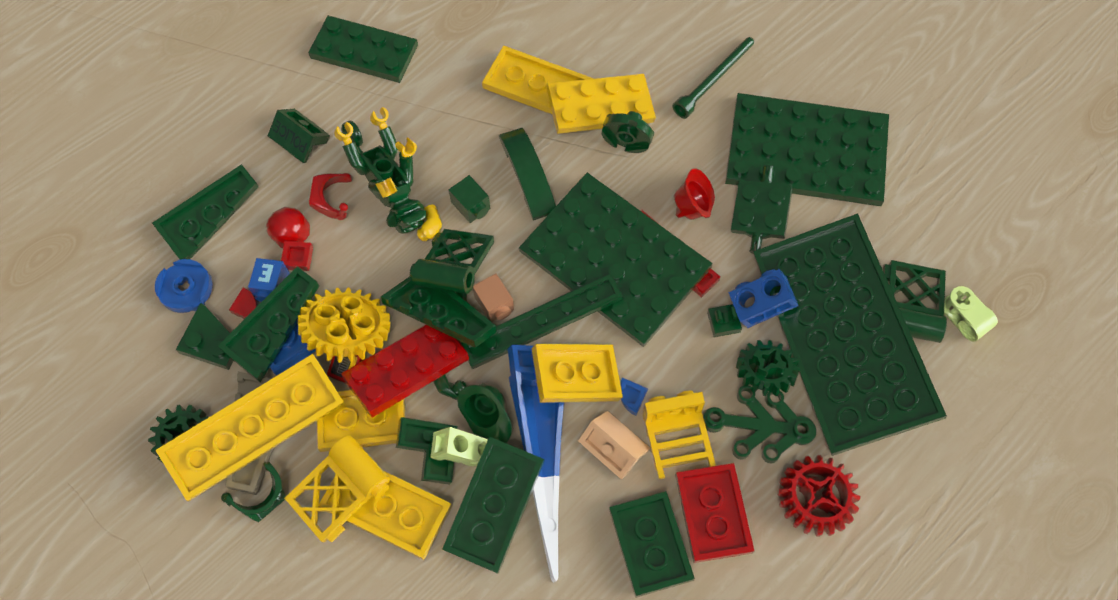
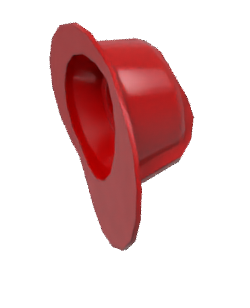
M691 169L687 174L685 182L676 190L674 194V200L677 205L676 216L678 218L685 216L689 220L710 217L715 194L710 180L701 170Z

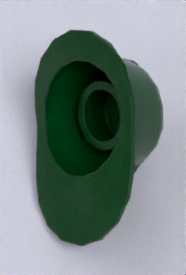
M484 383L463 388L457 398L458 408L473 434L487 440L489 437L507 443L512 434V425L505 411L503 394L497 388Z

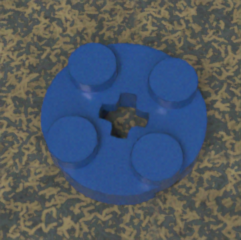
M190 259L175 261L173 266L167 270L164 268L158 274L155 281V293L160 302L170 311L177 313L196 311L199 304L205 305V302L211 295L213 288L212 277L197 261ZM188 281L190 286L186 290L181 291L178 286Z

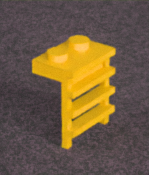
M683 391L678 393L677 397L667 399L665 396H657L651 398L644 405L642 416L645 421L646 432L651 446L650 449L659 480L665 479L663 468L708 460L709 467L716 466L702 415L705 404L702 392ZM699 427L701 435L656 443L655 435ZM701 443L704 445V452L664 460L660 459L659 452Z

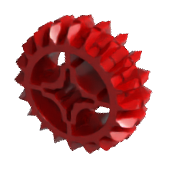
M817 455L814 462L810 456H805L803 463L799 460L794 461L793 468L788 467L784 472L786 477H782L779 481V484L784 488L779 489L777 495L786 498L779 503V507L789 508L784 516L786 519L792 516L795 517L796 520L793 522V527L797 528L801 523L805 525L803 529L804 534H808L814 528L816 537H820L824 530L828 536H832L835 533V529L841 532L846 528L845 523H852L854 520L852 514H856L859 511V507L854 503L858 502L861 496L852 493L858 488V484L849 483L853 473L850 472L844 475L841 472L844 469V464L834 467L833 458H829L826 463H823L821 455ZM815 474L821 475L826 479L819 482L811 477L807 479L805 476ZM833 485L839 491L841 504L838 503L839 499L832 492ZM796 486L800 488L799 492L805 497L804 507L801 506L797 498ZM825 487V490L822 492L823 497L812 504V501L816 498L814 495ZM821 509L826 513H832L834 516L817 517L812 515L811 512Z

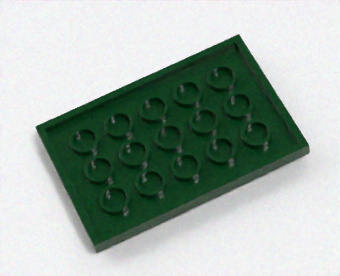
M738 93L725 184L738 186L739 180H762L763 166L768 165V172L769 166L775 168L772 181L777 184L793 185L792 194L881 207L884 203L889 114Z
M588 172L519 247V251L570 291L611 273L623 295V300L597 312L643 347L647 345L695 286L708 273L713 264Z

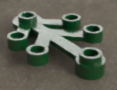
M749 385L739 388L737 399L740 403L745 404L757 418L728 415L717 407L709 408L703 416L706 430L712 433L721 431L724 426L756 431L746 440H739L733 446V455L740 460L746 459L755 447L774 433L784 434L785 436L776 444H768L764 447L762 458L770 464L777 462L781 454L795 443L807 445L816 436V426L813 421L804 416H796L784 402L782 391H779L778 394L779 402H773L770 399V396L774 395L772 391L768 392L765 401L769 407L775 408L786 422L775 421L755 398L756 393L751 392L752 387ZM743 391L749 392L750 395H751V398H748V399L744 398V397L741 395V392H743ZM717 414L720 417V421H712L710 415ZM804 426L807 430V433H800L797 427ZM744 446L747 449V453H739L737 447ZM770 449L775 451L776 457H768L766 451Z

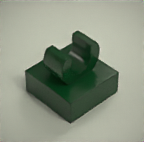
M733 304L708 308L707 314L714 338L741 333V323Z

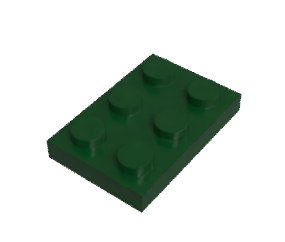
M667 491L609 507L635 598L695 580Z

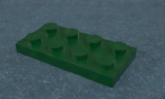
M327 15L308 53L310 59L401 83L418 47L417 39Z
M489 437L442 550L498 574L545 459Z

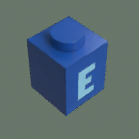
M256 258L248 288L255 299L262 302L290 273L283 261Z

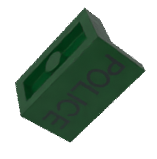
M293 108L276 111L267 136L299 161L306 163L313 145L327 144L330 135Z

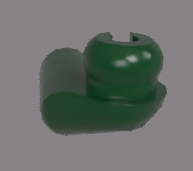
M445 374L433 381L440 394L457 400L460 391L468 386L464 381L461 382V380L456 381L455 384L449 382Z

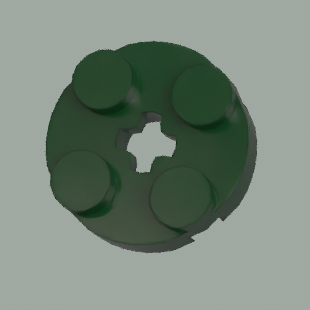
M630 111L627 114H608L601 133L608 144L617 148V145L625 147L624 151L629 153L645 152L648 150L654 137L652 128L642 120V116L634 111Z

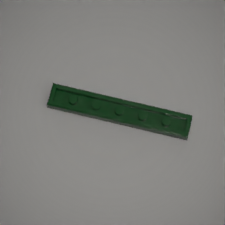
M609 273L496 326V333L476 348L463 342L460 344L468 353V362L471 368L475 369L507 354L508 348L511 345L529 344L623 300V295L612 274Z

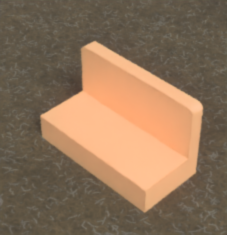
M608 411L592 420L578 440L621 480L627 476L638 459L644 456L650 449L646 443Z

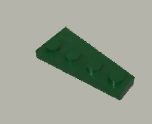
M241 164L152 222V224L179 260L191 259L254 193L258 185Z
M297 266L218 345L219 349L261 383L297 324L298 315H301V307H307L306 301L311 300L319 288L318 282Z
M410 276L381 296L382 304L474 348L496 333V325L455 292L416 286Z

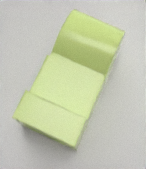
M448 427L433 433L431 458L440 461L446 459L477 467L488 440Z

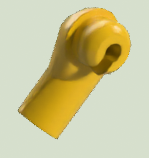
M433 204L424 208L427 220L417 230L418 238L424 242L433 239L442 228L437 208Z

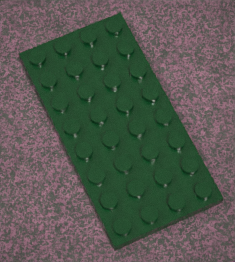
M858 213L753 251L761 274L769 270L778 269L783 272L799 305L777 316L789 347L792 350L793 357L798 358L797 366L800 367L799 373L832 456L946 419L945 410ZM781 286L772 288L770 296L777 295L780 292Z

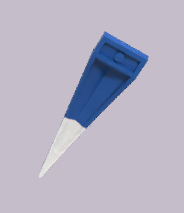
M511 345L508 348L511 374L509 383L523 449L528 453L545 459L532 492L550 578L554 583L558 579L559 472L564 402L540 403L532 355L533 346Z

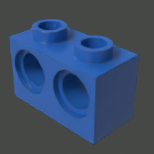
M780 269L766 271L760 276L761 278L752 282H743L737 285L735 290L728 292L740 322L747 328L799 306L787 277ZM781 286L780 292L777 295L770 296L772 288ZM755 297L754 304L745 308L746 301L749 298Z

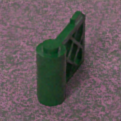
M444 229L442 233L438 232L431 241L433 247L425 259H418L416 263L412 264L410 278L416 286L468 294L473 288L477 270L494 244V236ZM448 239L459 240L449 245L446 244ZM476 243L483 244V245L478 246V247H475V248H471V247H470V245H473V244H476ZM462 248H465V250H466V251L461 252V253H458V254H456V255L453 254V251H456V250H459V249H462ZM445 254H447V255L449 256V257L444 258V259H442V260L436 259V257H439V256H442V255H445ZM469 258L473 259L471 264L460 263V261Z
M891 260L889 265L885 264L883 272L893 294L895 295L902 291L910 300L908 303H897L912 338L941 343L947 326V318L944 316L946 271ZM896 270L906 272L911 279L903 283L896 275ZM925 276L938 278L937 285L930 288L922 278ZM916 283L924 293L916 297L908 286ZM929 296L936 304V309L927 308L921 300Z

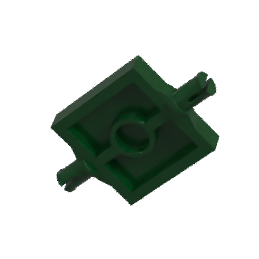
M768 165L763 166L762 180H739L731 232L745 234L752 238L749 250L752 254H754L755 248L756 250L761 249L763 239L771 237L785 239L793 185L773 182V172L775 169L773 166H769V172Z

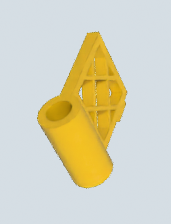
M348 435L336 442L330 449L328 456L284 499L321 542H326L327 540L333 542L345 530L342 525L368 499L372 497L377 499L388 490L389 486L387 484L390 478L351 435ZM330 467L335 472L334 486H320L321 474ZM341 480L346 486H341ZM305 490H314L312 507H302L296 500ZM320 490H334L333 507H319ZM340 490H351L357 499L349 507H339ZM318 512H332V523L323 532L317 525Z

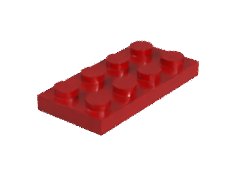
M424 325L341 374L348 387L370 417L373 418L468 361L469 357L466 350L455 338L428 325Z

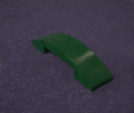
M522 127L500 134L499 139L507 158L509 157L524 193V200L532 220L548 216L556 207L540 160L527 133Z

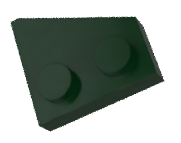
M200 303L176 351L179 354L227 370L230 369L233 360L218 347L230 332L204 304Z

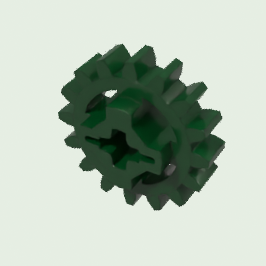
M757 340L756 346L748 343L746 350L741 349L736 363V368L738 369L737 377L744 378L743 386L752 385L751 392L753 393L760 389L763 396H766L768 391H772L774 396H778L780 389L787 393L790 386L794 387L800 367L797 366L798 358H791L792 350H782L783 344L781 343L776 347L773 346L772 340H769L767 345H763L761 340Z
M177 405L176 412L174 413L169 409L165 410L167 416L164 419L157 416L156 420L160 424L158 427H150L155 436L150 437L148 442L154 445L151 452L158 456L157 459L162 462L155 450L165 445V439L170 442L196 426L195 422L199 424L209 418L208 416L206 417V413L203 410L198 409L196 411L195 407L188 405L185 411L181 405Z

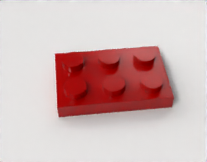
M734 463L676 472L675 477L693 563L753 554L755 550Z

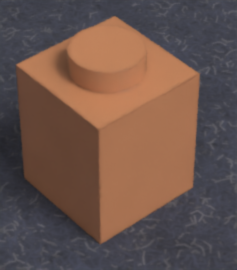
M496 273L473 285L474 297L491 322L505 319L514 310L513 298Z

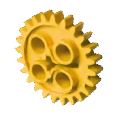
M337 287L333 294L325 290L324 297L315 294V301L307 300V307H301V315H298V335H301L302 343H307L308 351L316 349L317 357L326 353L328 361L333 356H337L338 362L341 363L344 357H348L350 362H353L354 356L358 355L364 360L365 352L374 355L375 347L382 349L383 341L388 340L390 314L386 313L385 305L380 306L379 298L371 301V293L362 296L361 289L351 293L350 287L345 292H341Z

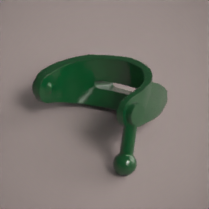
M269 461L267 463L264 462L263 465L271 474L272 488L270 494L263 502L247 507L234 502L230 493L226 492L221 496V500L229 507L232 505L242 514L258 523L279 506L286 497L281 478Z

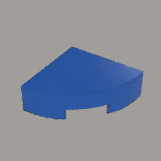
M622 378L620 382L623 395L621 402L631 414L637 416L648 388Z

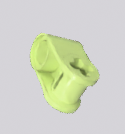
M958 286L951 291L949 296L945 297L944 315L953 322L966 339L975 342L997 325L998 320L993 311L986 307L969 288Z

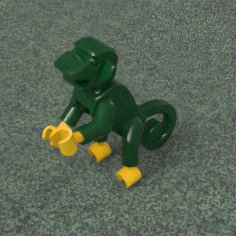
M381 107L380 114L383 119H378L373 111L370 115V121L372 124L379 126L380 130H378V133L383 142V147L379 145L363 152L360 149V146L363 144L362 134L356 123L351 120L342 124V133L337 126L334 134L338 140L344 142L345 145L342 147L350 165L359 175H365L367 178L369 190L384 206L391 208L386 219L387 225L395 227L399 233L405 234L421 227L424 223L423 220L426 218L423 204L419 200L409 199L408 197L411 192L410 187L414 183L413 154L416 152L417 146L409 137L406 138L407 143L405 146L400 141H396L391 127H387L385 122L389 115L386 108ZM398 150L400 151L399 165L394 160Z

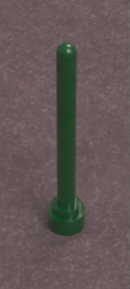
M747 37L689 95L679 97L672 105L674 112L683 119L688 118L694 112L695 103L753 46L754 39Z

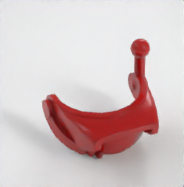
M343 173L314 176L309 198L310 207L327 217L344 220L347 217L345 211L348 210V205L341 203L339 205L340 210L331 207L326 202L323 191L335 183L351 182V175Z

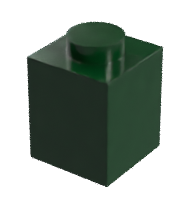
M470 175L448 189L451 203L469 223L483 218L491 209L488 194Z

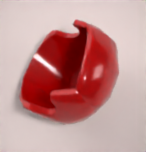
M283 207L273 212L267 220L266 231L280 248L284 247L285 241L305 242L310 235L309 222L296 208Z

